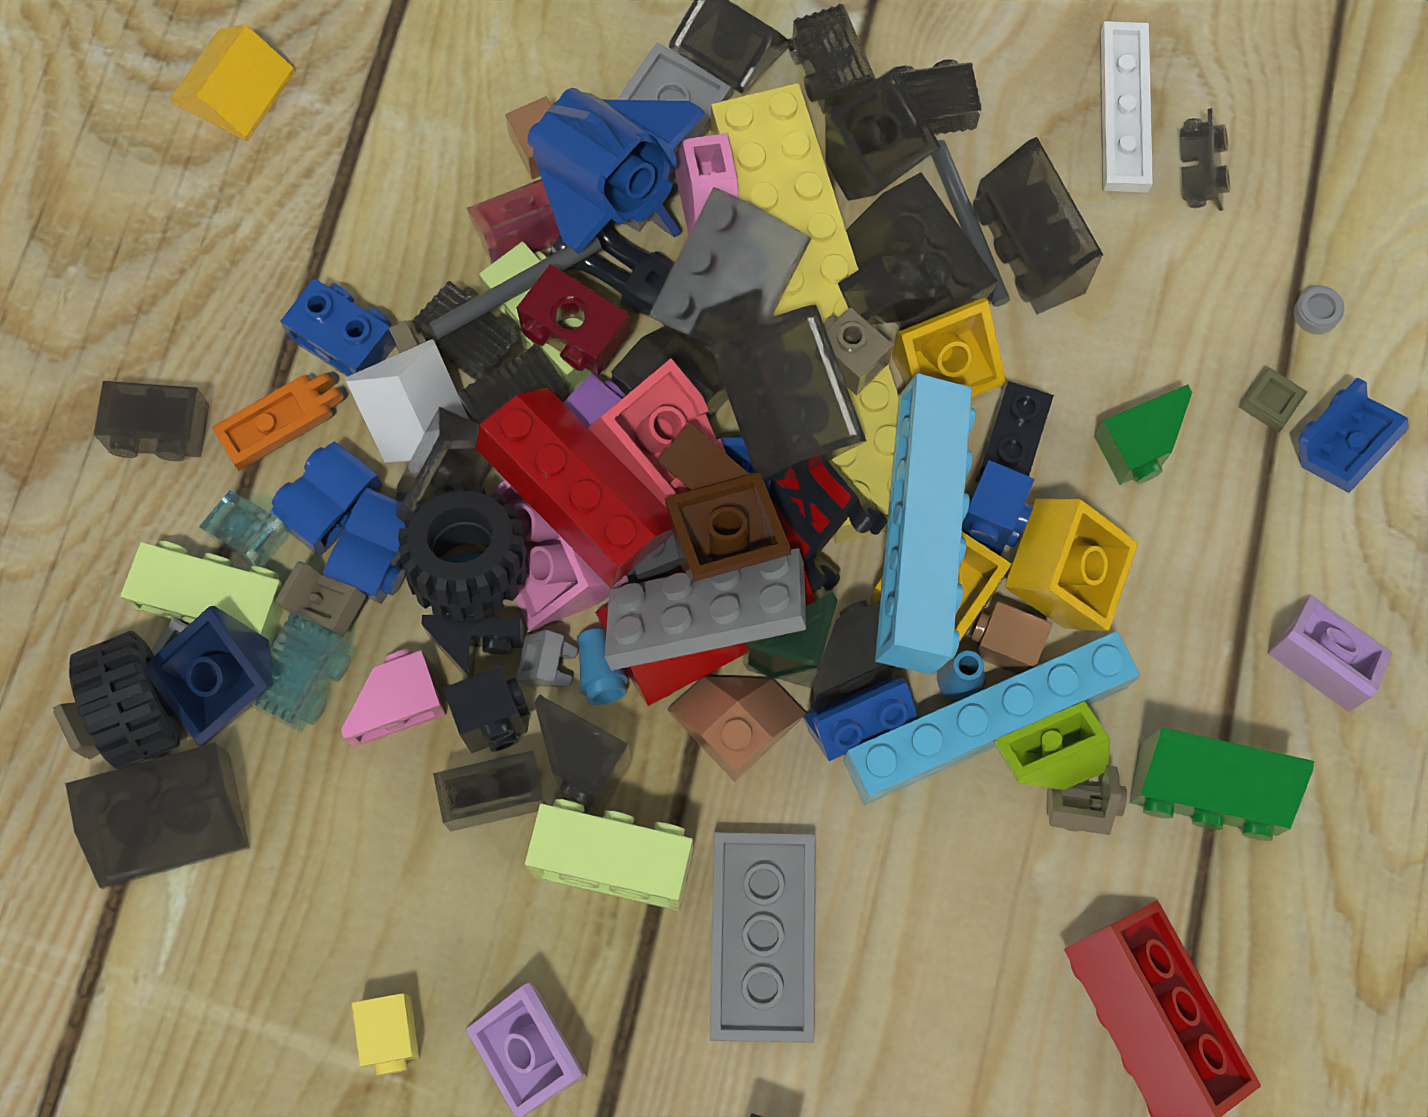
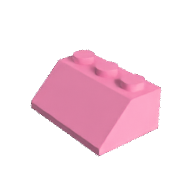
M506 480L487 494L489 496L495 491L503 496L504 504L511 503L516 510L517 518L521 520L528 555V568H526L527 578L525 584L517 585L519 594L515 599L529 631L540 629L598 605L609 597L610 589L622 587L629 582L625 575L610 588Z

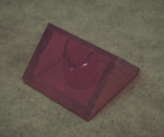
M542 179L466 208L490 264H493L522 241L533 253H536L537 251L551 248L560 236Z

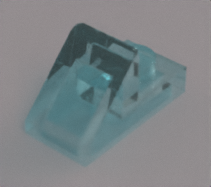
M231 490L228 491L199 526L211 538L234 551L250 566L262 568L265 567L289 537L283 522L277 516Z

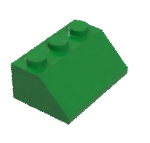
M1160 727L1139 746L1130 803L1143 806V813L1149 816L1170 819L1173 818L1174 813L1193 817L1192 824L1202 828L1221 830L1224 824L1242 828V835L1245 837L1271 841L1273 836H1278L1291 829L1311 778L1314 761Z

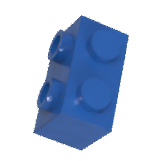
M315 278L280 320L291 341L347 377L384 361L395 348V343L389 331L392 324L386 316L372 307L365 311L354 304L353 297L339 285L331 283L328 287Z
M988 460L969 505L966 517L962 521V532L999 556L1006 545L1015 548L1033 510V507L1025 504V501L1035 479Z

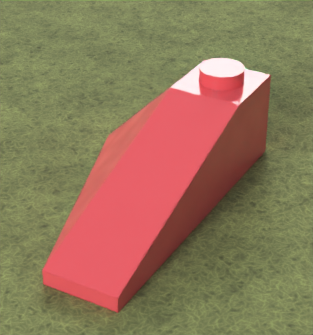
M669 359L589 427V430L665 507L666 497L691 491L656 461V458L687 422L691 423L726 453L721 439H716L706 413L709 410L703 396L672 359Z

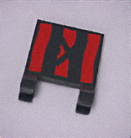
M803 432L772 471L769 495L791 550L799 548L811 589L819 590L823 586L826 591L833 590L840 580V575L818 554L848 518L857 532L866 533L870 530L872 534L877 535L887 523L886 517L863 498L810 433Z

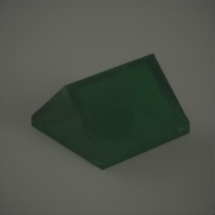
M832 592L806 606V630L744 643L742 662L746 669L813 689L838 602L834 593Z

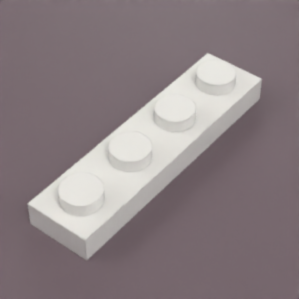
M1104 21L1101 29L1103 191L1149 193L1153 185L1149 23Z

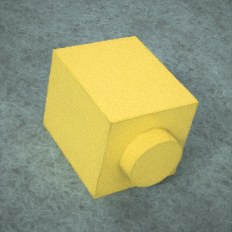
M401 993L352 1003L360 1067H375L376 1076L406 1071V1061L419 1058L411 996Z

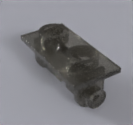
M1209 108L1207 109L1208 122H1202L1198 118H1191L1186 120L1184 127L1180 129L1182 162L1199 161L1198 165L1182 167V197L1187 201V205L1190 208H1201L1206 205L1207 200L1215 199L1219 211L1224 210L1223 193H1228L1231 189L1228 166L1221 165V152L1228 151V135L1226 125H1218L1213 109Z

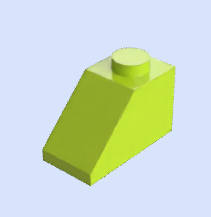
M1085 701L995 739L996 748L1019 784L1066 790L1104 773L1106 766H1109L1110 738Z

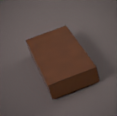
M689 422L683 426L656 458L658 463L691 491L750 475Z

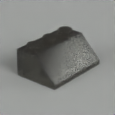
M1035 137L1028 140L980 180L976 197L973 201V208L980 224L983 226L988 225L995 238L994 247L999 259L1003 264L1008 263L1016 276L1015 285L1019 296L1025 303L1030 302L1036 315L1086 294L1103 253L1039 139Z
M922 172L882 193L846 229L857 267L900 330L984 297L990 305L998 280Z
M713 187L649 317L665 327L747 367L811 238L759 207Z
M817 305L805 306L745 325L710 346L755 473H761L764 482L794 479L866 442Z
M217 743L65 783L74 833L100 889L250 849L230 754Z

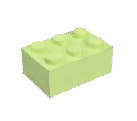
M555 799L553 806L540 804L525 861L526 868L534 878L680 911L693 855V839L684 836L685 829L661 822H655L654 829L636 826L634 824V817L615 811H605L603 818L584 813L585 806L562 799Z

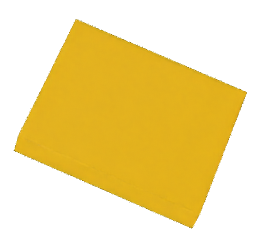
M246 24L218 29L170 97V100L173 104L248 142L295 73V70Z
M985 297L901 330L897 334L892 359L905 386L919 373L972 387V398L1007 383L989 302Z

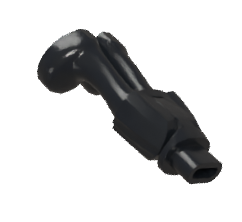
M608 222L596 235L602 250L630 268L632 273L629 274L615 267L595 253L565 269H576L586 272L608 284L622 294L621 306L660 321L663 319V323L666 325L673 321L686 331L691 330L709 304L707 300L694 292L695 285L692 282L689 283L678 268L663 254L657 251L649 254L620 237ZM561 235L552 246L548 257L567 247L562 241Z

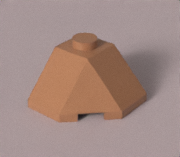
M702 677L668 708V712L734 782L806 715L773 679Z

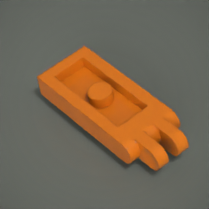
M323 373L312 380L309 375H302L212 426V429L234 466L240 471L328 420L332 416L330 408L340 403L344 396L339 388L328 390L335 383L330 373Z

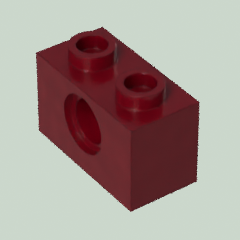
M549 264L516 307L521 331L529 340L539 346H544L546 343L561 352L560 357L569 366L580 372L586 368L596 376H599L631 333L629 314L552 264ZM570 318H576L583 322L578 328L573 330L560 327L563 321Z

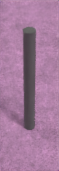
M945 140L935 141L929 145L928 149L992 305L994 307L1004 305L1010 301L1009 294Z
M595 236L579 255L569 247H565L428 324L436 339L439 340L531 289L549 264L563 271L601 250V244Z

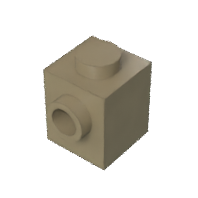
M850 307L840 318L833 315L819 328L815 335L817 338L815 359L857 396L890 363L894 345Z

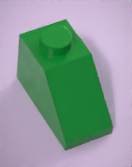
M1188 384L1102 421L1094 437L1119 485L1135 479L1137 484H1141L1163 472L1162 466L1173 451L1193 393Z

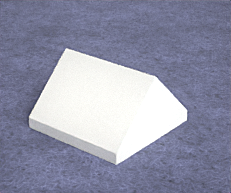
M433 339L345 378L384 463L437 459L471 424Z

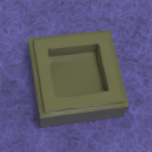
M1267 366L1239 408L1279 433L1299 406L1307 391Z

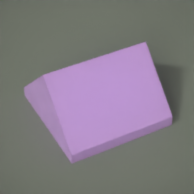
M1310 595L1267 654L1350 712L1372 698L1378 691L1392 652Z
M531 983L521 986L466 1029L514 1117H524L586 1078L584 1071L539 992Z

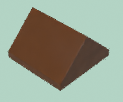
M760 472L665 498L682 571L693 582L791 555V547Z

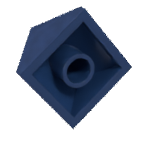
M209 606L146 663L150 680L199 747L205 746L273 686L269 640L216 606Z

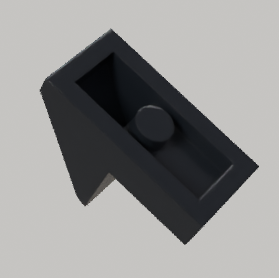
M422 615L421 624L428 637L466 678L474 676L476 647H482V651L485 653L503 655L511 653L512 648H523L525 627L521 617L485 616L483 619L474 620V616H465L464 621H453L452 615H445L444 618L436 615Z

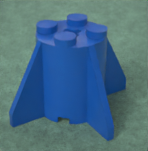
M577 88L565 90L559 100L546 111L540 122L534 124L528 133V144L533 148V157L538 166L562 241L565 245L579 255L610 219L618 224L626 225L624 221L630 219L638 223L649 218L662 230L675 238L680 229L662 205L673 186V183L667 180L670 173V165L675 169L677 165L673 149L705 115L703 109L690 101L599 99L591 93L581 92Z

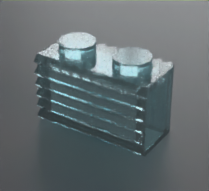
M292 612L270 648L273 686L250 706L302 733L307 723L314 725L322 715L327 702L326 698L322 696L331 681H340L346 673L351 662V656L347 654L350 646L344 638Z

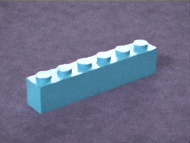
M919 373L915 375L899 395L875 662L932 675L954 658L959 646V632L954 627L955 614L963 596L962 584L958 583V572L966 551V540L961 538L962 521L966 517L969 508V495L964 493L965 478L972 464V451L967 450L968 435L973 428L976 413L975 409L971 407L972 387Z
M1116 631L847 750L843 762L865 806L995 748V739L1080 702L1085 701L1089 706L1125 690L1140 676V673L1120 634Z

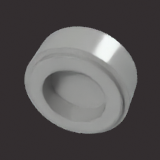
M1312 286L1306 289L1296 301L1293 309L1294 318L1297 324L1306 332L1318 335L1325 334L1333 330L1342 319L1344 303L1340 295L1333 289L1326 286Z

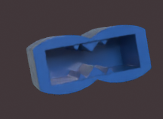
M335 441L325 449L323 447L316 449L309 456L304 465L306 471L303 476L293 484L291 482L284 484L276 492L272 500L273 507L270 510L277 524L318 556L325 553L345 531L349 517L364 490L369 488L379 492L382 488L378 474Z
M366 488L349 517L345 531L335 544L323 574L328 578L356 587L366 595V598L382 604L388 594L391 596L396 594L403 581L405 572L401 568L402 562L398 547H400L398 534L399 529L405 528L403 519L408 511L416 513L417 509Z

